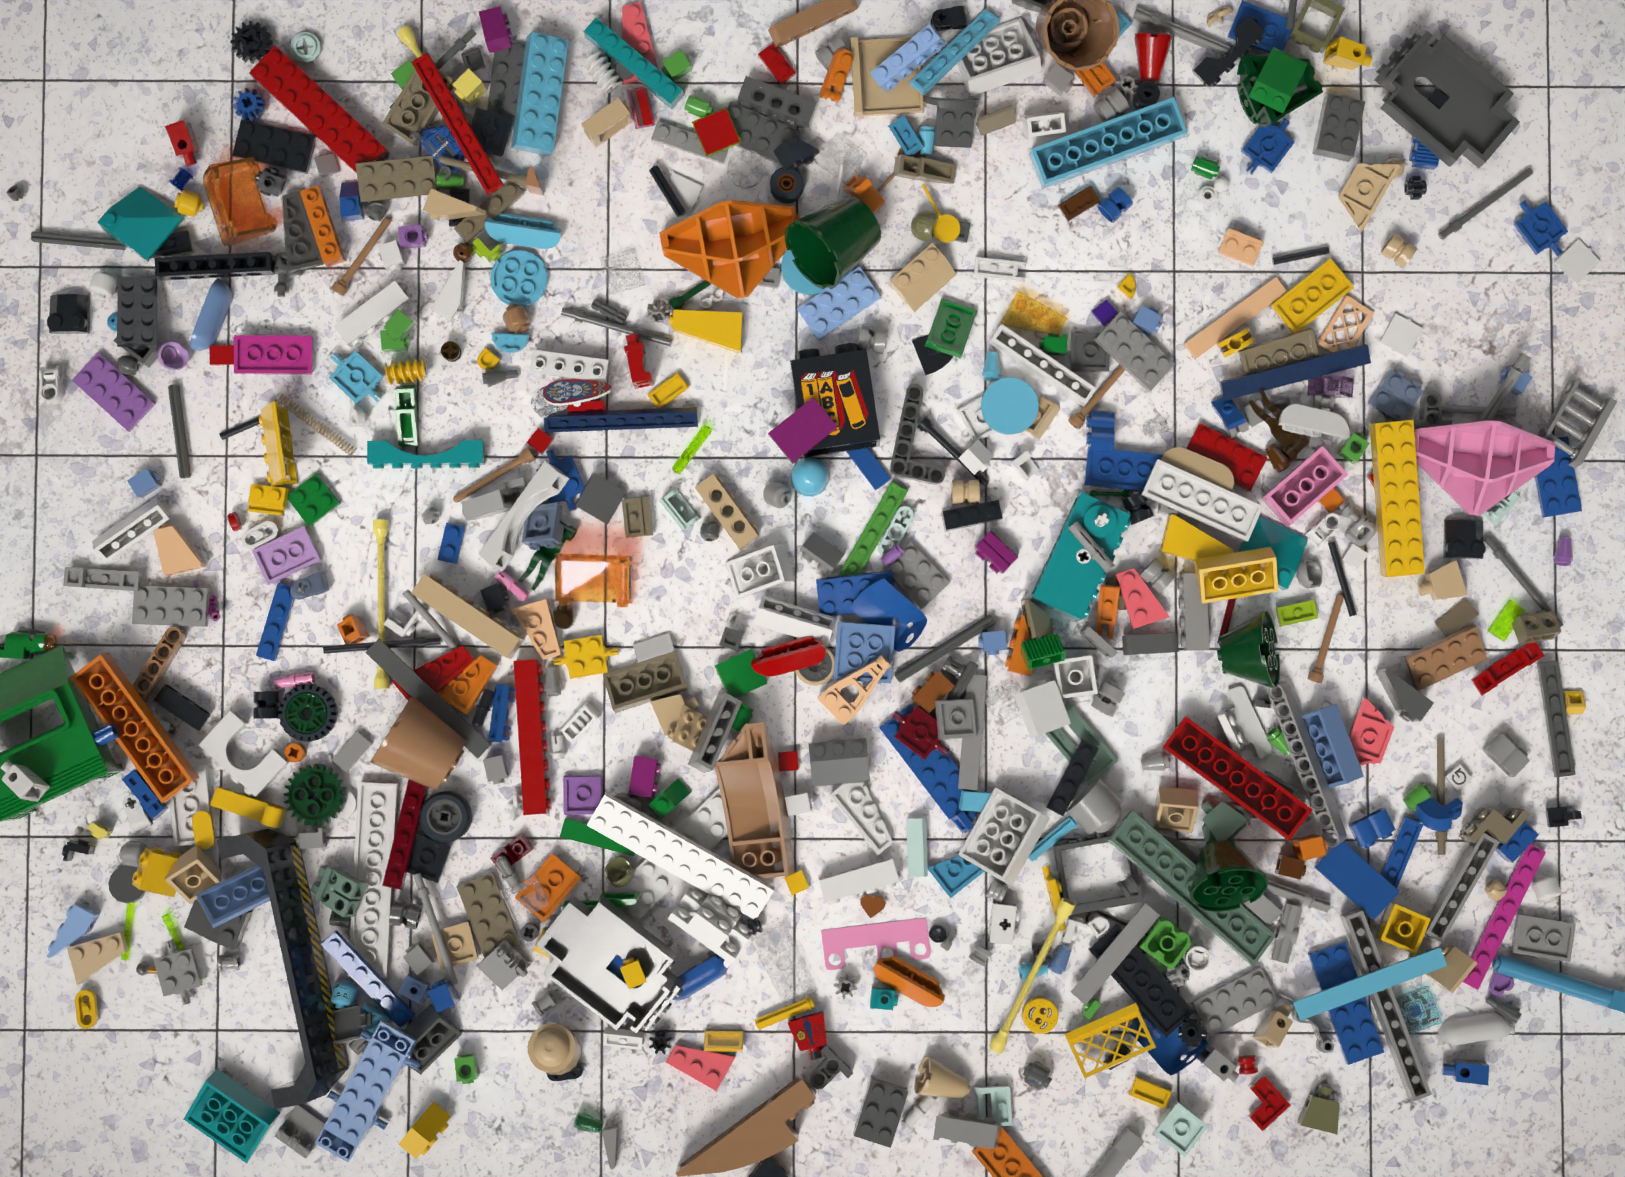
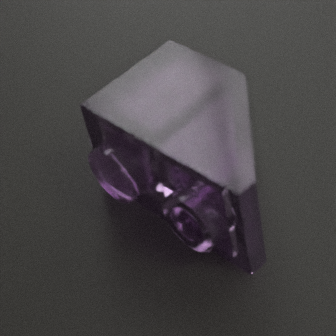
M1343 375L1320 376L1308 379L1307 396L1353 398L1354 379Z

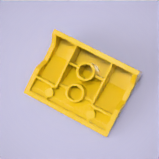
M275 401L270 402L261 409L259 423L261 427L263 426L264 434L261 435L263 445H266L267 452L264 453V460L269 466L267 480L268 483H271V486L280 487L298 484L288 410L287 408L280 409V404Z

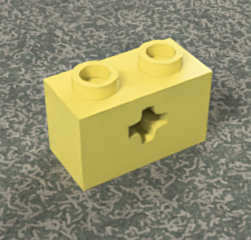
M470 69L466 70L452 84L455 88L454 93L457 99L463 105L467 103L470 107L487 92L483 82Z

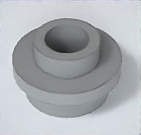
M434 507L428 508L422 514L423 522L431 525L439 520L440 511Z

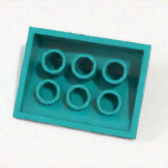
M216 1069L205 1081L183 1120L247 1164L274 1125L280 1112L222 1071Z

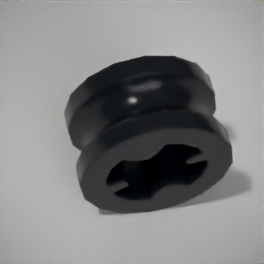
M758 917L753 920H747L748 927L753 936L757 932H763Z
M934 925L929 930V937L933 942L941 943L946 938V930L940 925ZM935 929H940V932L943 933L942 937L939 936L940 939H935V935H932L933 931L936 932Z

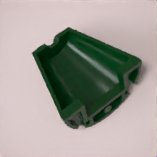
M1242 56L1237 69V75H1240V83L1237 84V90L1242 108L1253 124L1258 123L1259 127L1270 126L1323 93L1321 83L1313 78L1315 69L1309 59L1298 58L1308 64L1284 113H1281L1248 97L1268 56Z

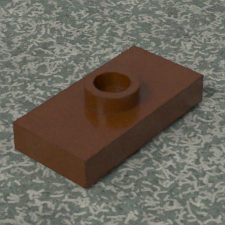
M1090 185L1060 203L1058 208L1066 221L1069 222L1101 201Z

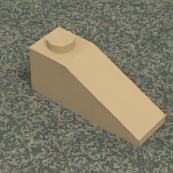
M434 189L430 190L423 208L424 211L429 212V217L440 220V217L451 220L485 215L486 213L481 208Z

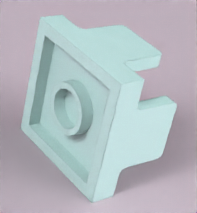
M1176 1101L1172 1108L1167 1107L1157 1120L1159 1125L1153 1133L1186 1157L1209 1126Z

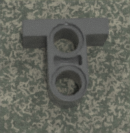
M1430 391L1422 395L1420 398V420H1414V430L1452 425V420H1442L1441 395L1436 391ZM1428 396H1431L1434 399L1433 405H1430L1427 402ZM1428 415L1433 416L1434 424H1430L1427 421Z
M826 1044L820 1048V1051L826 1058L811 1073L810 1081L814 1088L823 1089L840 1071L849 1078L853 1074V1070ZM831 1060L838 1063V1067L834 1070L827 1067L828 1062ZM818 1074L823 1075L825 1078L820 1084L814 1081V1077Z

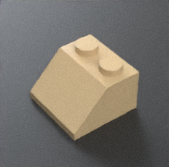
M1159 786L1155 804L1154 829L1192 833L1199 808L1198 791Z
M196 845L178 858L165 876V880L190 904L197 899L196 894L221 883V871Z
M1449 944L1441 949L1448 966L1425 975L1442 989L1454 993L1477 965V962L1455 946Z

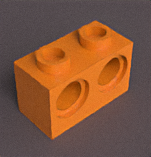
M1312 834L1291 840L1296 859L1303 861L1325 856V850H1328L1326 840L1322 839V836Z

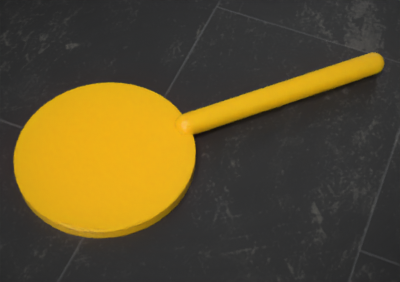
M922 184V188L938 216L932 231L933 236L943 243L954 241L960 233L958 220L949 214L941 215L926 185Z

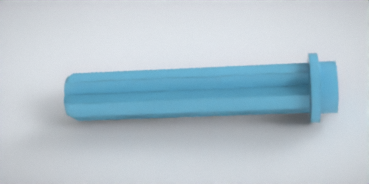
M1067 815L1066 820L1034 846L1028 858L1031 861L1036 860L1074 827L1077 828L1078 823L1071 816Z

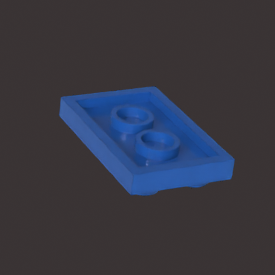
M1242 0L1227 37L1236 40L1233 30L1250 15L1265 31L1262 34L1264 38L1256 46L1252 44L1251 47L1269 54L1273 47L1284 51L1291 30L1286 29L1287 18Z

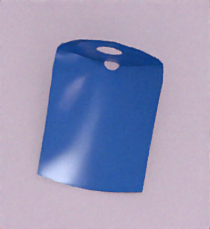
M884 578L864 589L850 605V608L867 624L895 626L894 651L898 652L908 649L918 639L927 624V618L923 612ZM912 622L913 625L908 628V623ZM914 633L912 640L906 643L908 636Z
M1143 1011L1140 1012L1156 1048L1147 1052L1167 1074L1174 1075L1194 1062L1205 1049L1206 1039H1204V1043H1198V1047L1186 1046L1187 1042H1182V1038L1178 1037L1179 1027L1165 1037ZM1136 1017L1129 1028L1138 1031L1140 1022ZM1189 1029V1036L1195 1035L1194 1029ZM1130 1032L1136 1038L1137 1034ZM1139 1035L1137 1041L1143 1048L1149 1046L1148 1039ZM1182 1055H1187L1183 1060H1181ZM1195 1055V1057L1191 1061L1187 1062V1060L1190 1057Z

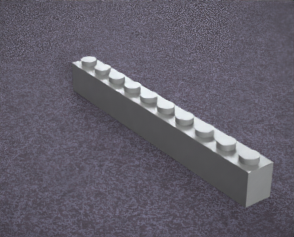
M1355 909L1340 915L1361 974L1364 975L1383 968L1384 965L1363 910ZM1392 987L1371 994V1001L1407 1097L1414 1102L1432 1095Z

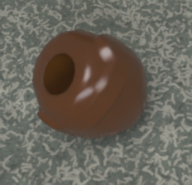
M459 243L453 249V256L458 262L461 260L467 263L474 255L473 247L468 243Z

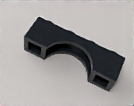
M1250 15L1233 30L1236 44L1233 52L1228 57L1223 59L1206 57L1192 71L1207 88L1210 85L1214 87L1221 81L1220 75L1224 71L1228 74L1236 66L1234 62L1238 58L1241 59L1242 56L1247 55L1250 52L1248 48L1252 44L1256 46L1264 38L1262 34L1265 31Z

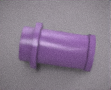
M898 543L896 545L893 544V548L880 558L887 567L900 556L903 557V553H905Z

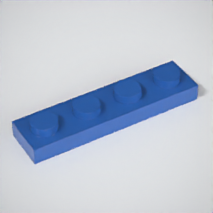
M279 582L277 584L256 653L257 657L276 662L294 602V598L290 594L292 586Z
M1404 817L1380 873L1396 889L1423 827V824Z

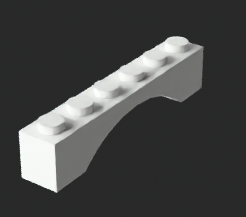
M544 461L478 555L490 566L503 572L514 556L517 536L527 517L543 501L559 494L570 478L557 467Z

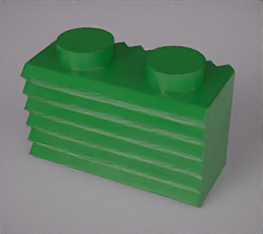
M1057 633L1046 634L1037 639H1027L1021 643L1020 652L1027 670L1065 661V649Z

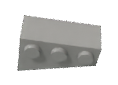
M947 1110V1112L936 1116L933 1140L939 1141V1138L951 1140V1143L963 1142L970 1146L989 1149L998 1147L1001 1123H997L996 1119L985 1117V1120L977 1119V1115L974 1114L958 1115L959 1112L955 1110Z

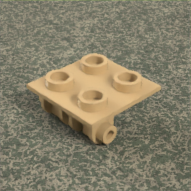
M683 705L676 728H669L667 735L673 742L694 751L708 717Z

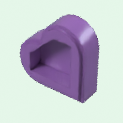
M1493 971L1488 986L1491 994L1499 996L1504 991H1509L1514 987V980L1511 977Z

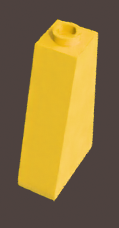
M673 310V315H670L669 326H673V332L735 353H741L743 314L741 312Z
M1170 514L1167 519L1159 553L1194 561V559L1230 554L1234 550L1176 515Z

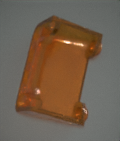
M254 157L211 164L203 174L205 191L222 244L225 247L272 233L277 228L276 218L272 217L270 213L266 214L259 189L256 188L257 182L255 179L260 168L258 163H255Z
M555 554V601L559 602V605L570 606V602L616 603V607H628V604L633 603L634 558L623 555Z

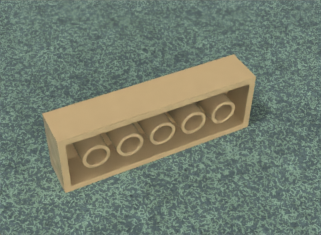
M423 574L411 592L413 595L508 659L513 658L524 642L520 638L522 636L520 632L511 627L507 629L505 622L496 617L491 618L489 616L491 613L483 607L478 606L476 608L473 606L475 603L473 600L464 595L462 597L457 595L459 593L458 590L448 584L446 586L441 584L443 580L436 575Z

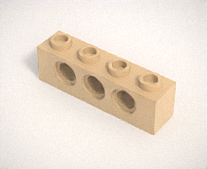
M712 474L695 486V489L739 550H741L758 538L757 532L759 530L753 522L749 524L745 518L748 515L742 506L740 508L734 503L736 498L731 491L728 493L723 488L725 483L720 476L715 477ZM714 491L722 493L720 500L715 501L712 499L711 496ZM726 506H731L734 509L731 516L723 514V509ZM739 521L745 524L744 530L740 532L734 529L735 523Z

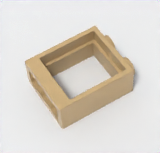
M618 97L581 123L588 139L597 148L631 124V116L633 114L625 100L622 102Z

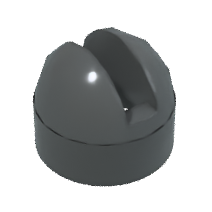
M19 184L10 187L6 192L13 201H19L18 198L23 199L24 191Z

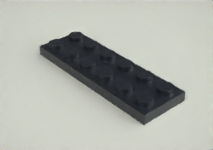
M1116 923L1106 934L1088 948L1096 959L1099 958L1122 930L1120 926ZM1136 945L1111 974L1165 1037L1171 1034L1195 1012Z

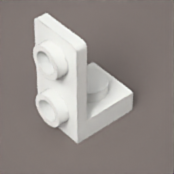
M416 611L405 627H402L404 623L397 618L393 620L387 618L384 625L399 636L406 638V636L410 637L416 629L414 625L418 620L421 621L423 617Z

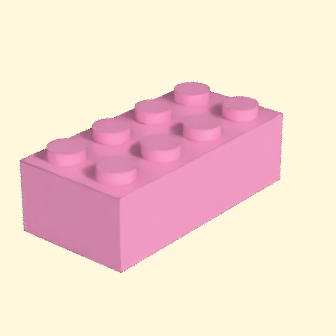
M1321 446L1261 499L1287 527L1294 523L1348 474L1330 453Z

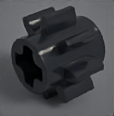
M1411 176L1409 181H1405L1404 193L1405 195H1410V200H1420L1422 195L1426 194L1427 184L1425 180H1421V176Z
M656 1030L655 1038L649 1037V1040L653 1041L649 1048L654 1047L655 1054L658 1051L666 1054L665 1048L672 1047L671 1044H668L672 1037L667 1038L665 1035L666 1031L663 1034H659ZM660 1038H663L664 1044H662L661 1047L657 1046L658 1042L655 1040H660Z

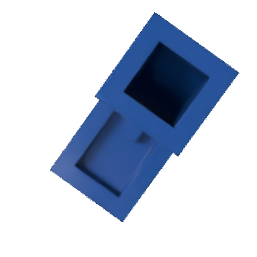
M1430 797L1417 805L1416 818L1431 830H1449L1452 826V820H1456L1461 816L1463 802L1456 798L1448 804L1441 806L1433 797Z

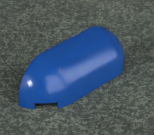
M714 954L679 975L678 977L684 981L681 987L683 992L677 999L673 998L672 1000H684L723 977L728 971V968L723 963L725 960L719 955Z

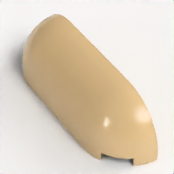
M1182 447L1169 449L1161 458L1163 462L1230 492L1233 489L1234 477L1228 467Z

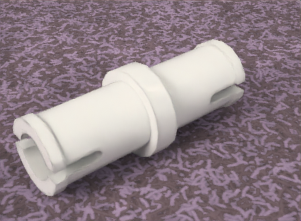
M926 1096L917 1106L914 1105L912 1107L913 1110L901 1122L911 1130L921 1118L924 1119L925 1114L937 1101L932 1096Z

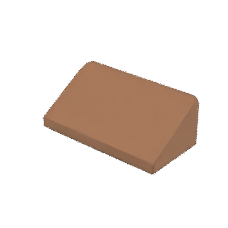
M529 166L525 185L530 193L543 196L537 175L533 167Z

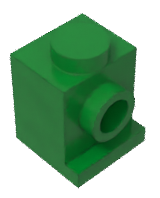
M1048 334L1044 338L1040 337L1039 349H1042V352L1047 355L1065 356L1067 353L1068 334H1064L1062 337H1059V334Z

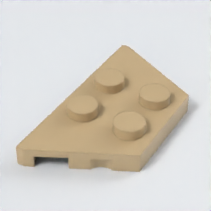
M1358 163L1338 198L1361 231L1364 230L1399 170L1400 165Z

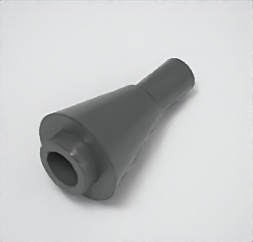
M485 369V373H482L483 384H487L488 388L506 379L518 378L517 370L505 372L502 370Z
M1488 996L1485 1001L1494 1007L1510 1024L1512 1022L1517 1023L1521 1017L1520 1008L1499 1002L1491 996Z

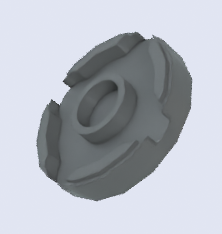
M123 865L117 868L110 876L108 883L109 891L117 901L126 904L135 903L145 895L146 891L139 890L132 885L133 874L137 871L138 867Z

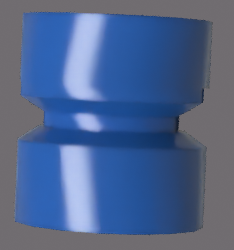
M1115 187L1108 194L1109 198H1104L1097 205L1100 213L1111 223H1114L1121 217V212H1126L1133 205L1131 198L1119 187Z

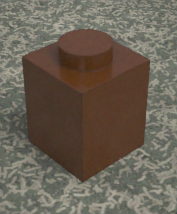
M1278 855L1275 874L1301 880V877L1306 873L1305 861Z

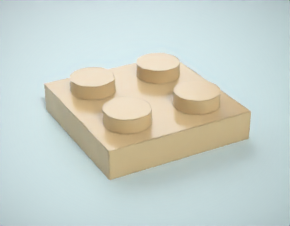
M469 921L440 929L452 966L479 959ZM431 931L440 969H444L445 967L435 937Z

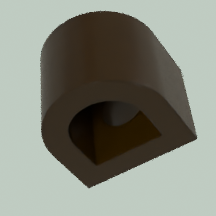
M567 605L558 606L557 611H553L554 622L557 627L569 629L574 625V609H569Z

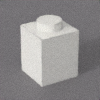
M396 240L378 246L387 271H399L402 269V266L406 265L400 245Z
M977 440L959 457V460L975 475L979 470L984 472L991 465L989 461L994 456Z
M807 792L785 796L788 816L811 812L810 808L814 807L812 796H808Z

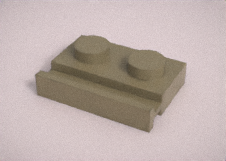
M650 497L622 500L625 537L634 538L654 535Z

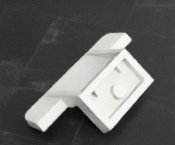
M1241 686L1229 689L1228 692L1235 707L1221 713L1218 719L1233 751L1240 750L1243 746L1252 743L1259 759L1271 753L1272 747L1268 742L1245 689Z

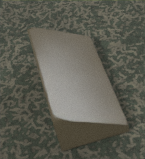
M1013 105L979 117L976 125L980 135L983 136L1014 124L1016 118Z
M1464 599L1434 624L1447 637L1458 632L1478 616L1479 613Z

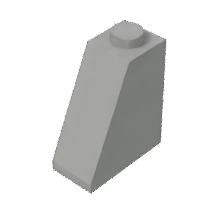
M519 488L499 489L461 502L462 513L466 521L478 520L509 511L520 496Z

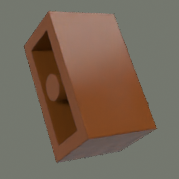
M931 671L925 678L927 682L922 687L918 685L911 692L914 695L911 699L927 714L935 708V701L943 700L955 687L939 671L935 673Z

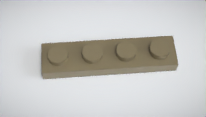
M506 182L504 187L497 190L478 207L486 211L485 215L466 217L454 227V230L466 243H469L485 229V221L488 217L494 219L499 216V213L505 212L524 195V192L514 182Z

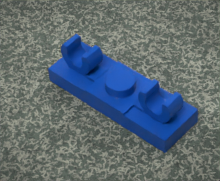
M497 683L495 685L488 741L502 743V740H510V737H505L503 734L505 730H511V727L504 726L509 715L507 702H515V699L509 698V693L511 691L515 692V688H510V685Z

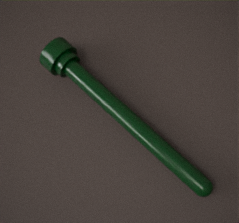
M704 280L681 296H672L668 299V302L674 310H680L685 305L684 302L710 286L711 283Z

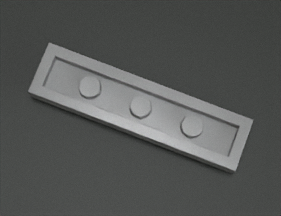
M657 121L651 137L652 141L724 164L729 149L728 146L706 155L698 134Z

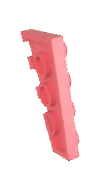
M641 2L622 6L623 40L658 69ZM633 76L628 80L623 79V85L638 82L640 80Z

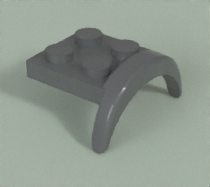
M925 97V103L937 106L933 145L938 147L971 148L975 109L978 107L979 101L977 99Z

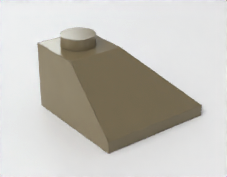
M1030 600L1021 601L1030 639L1053 634V630H1055L1053 618L1050 619L1049 614Z

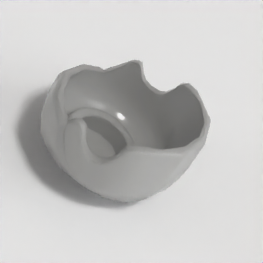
M1312 559L1302 560L1296 571L1298 582L1305 588H1316L1322 584L1321 569L1317 562H1311Z

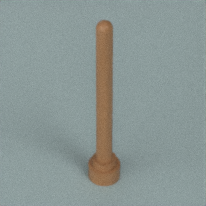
M385 217L343 278L334 282L331 286L333 291L344 297L348 291L347 284L391 223L390 218Z
M1119 365L1079 413L1072 414L1068 419V422L1074 428L1080 430L1084 425L1087 414L1123 374L1125 369L1121 365Z
M526 447L521 450L522 453L519 454V457L453 497V501L456 503L462 501L522 463L526 464L528 462L530 464L536 460L530 448Z
M1338 594L1335 598L1315 667L1312 668V671H1309L1307 677L1308 680L1322 684L1323 682L1322 668L1344 599L1342 594Z

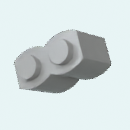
M1497 734L1483 749V752L1509 777H1515L1530 761L1527 758L1528 754L1522 748H1516L1513 744L1514 740L1508 734Z

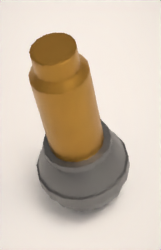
M145 962L139 963L136 967L138 975L157 974L155 966H149Z

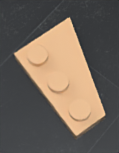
M548 599L510 609L543 660L563 655Z

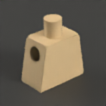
M1457 560L1448 562L1425 574L1426 583L1417 586L1420 596L1430 594L1432 600L1468 595Z
M682 694L650 702L665 736L669 728H676L683 705L693 710L699 707L695 697L684 701Z
M1282 1003L1278 1011H1269L1252 1037L1268 1048H1279L1293 1023L1288 1018L1292 1008Z

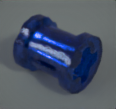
M179 167L178 173L168 182L182 192L187 182L194 177L185 169Z

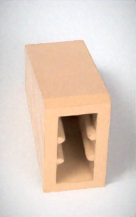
M163 524L159 526V529L153 530L163 575L172 576L206 567L203 560L177 527Z

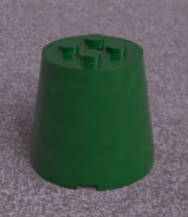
M846 196L790 223L785 230V244L787 250H791L795 258L792 260L809 282L821 289L826 287L830 289L835 288L881 240V230L875 215L863 201L853 196Z

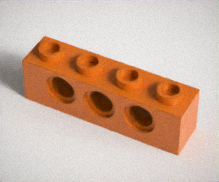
M318 185L301 190L300 194L323 263L330 267L345 262L346 260L323 190Z

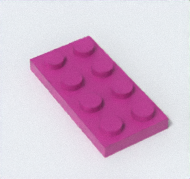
M234 335V374L313 375V337L299 335Z

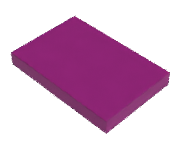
M813 397L771 430L768 435L793 464L838 427Z

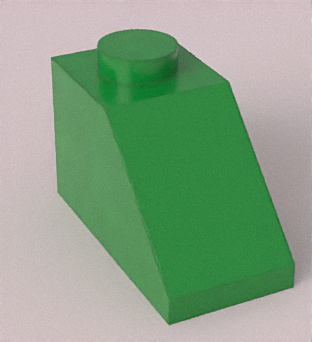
M678 778L648 805L662 819L691 792Z

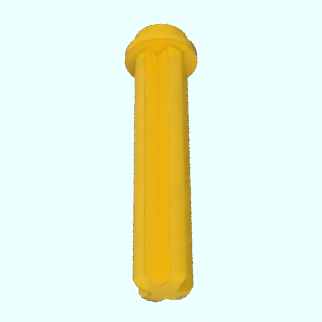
M805 996V999L755 1019L757 1028L760 1030L809 1009L812 1011V1008L815 1007L812 997L807 998Z

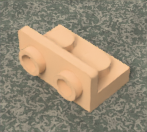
M1229 228L1225 232L1218 253L1253 267L1264 242L1256 235L1248 236L1243 234V231L1240 229Z

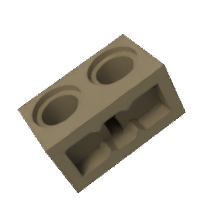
M1541 610L1534 614L1522 613L1512 623L1519 644L1552 640L1562 632L1554 611L1546 612Z

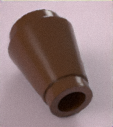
M1275 443L1265 449L1273 469L1277 470L1278 473L1291 465L1290 459Z

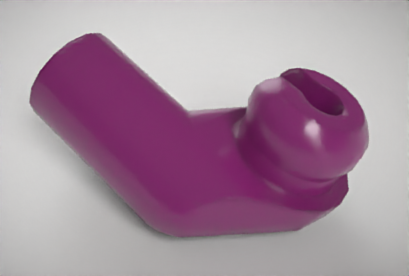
M210 594L209 615L211 620L218 621L220 613L215 604L217 597Z

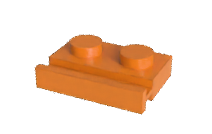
M1104 63L1088 70H1073L1093 98L1116 81Z

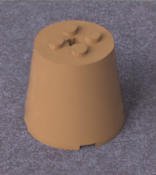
M1050 0L1042 7L1036 19V35L1041 45L1057 63L1072 70H1088L1103 63L1116 46L1119 37L1118 16L1111 3L1107 0ZM1065 23L1068 24L1066 30H1064Z
M411 696L370 762L436 790L441 782L443 784L446 782L451 771L458 764L459 759L464 753L462 748L467 740L418 699Z

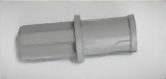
M505 856L499 857L496 864L502 873V878L507 881L512 892L519 891L523 885L516 875V870L511 867Z

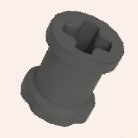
M949 655L941 670H946L953 674L956 679H959L966 664L958 663Z
M527 923L520 930L521 938L527 942L533 941L539 935V927L534 923ZM527 927L529 930L533 928V937L531 935H526V932L528 931Z

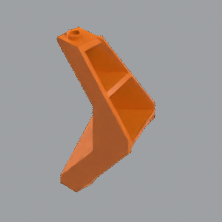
M737 200L722 201L659 232L663 255L737 299L749 297L787 250L785 244L786 227L799 219L800 215L795 213V207Z

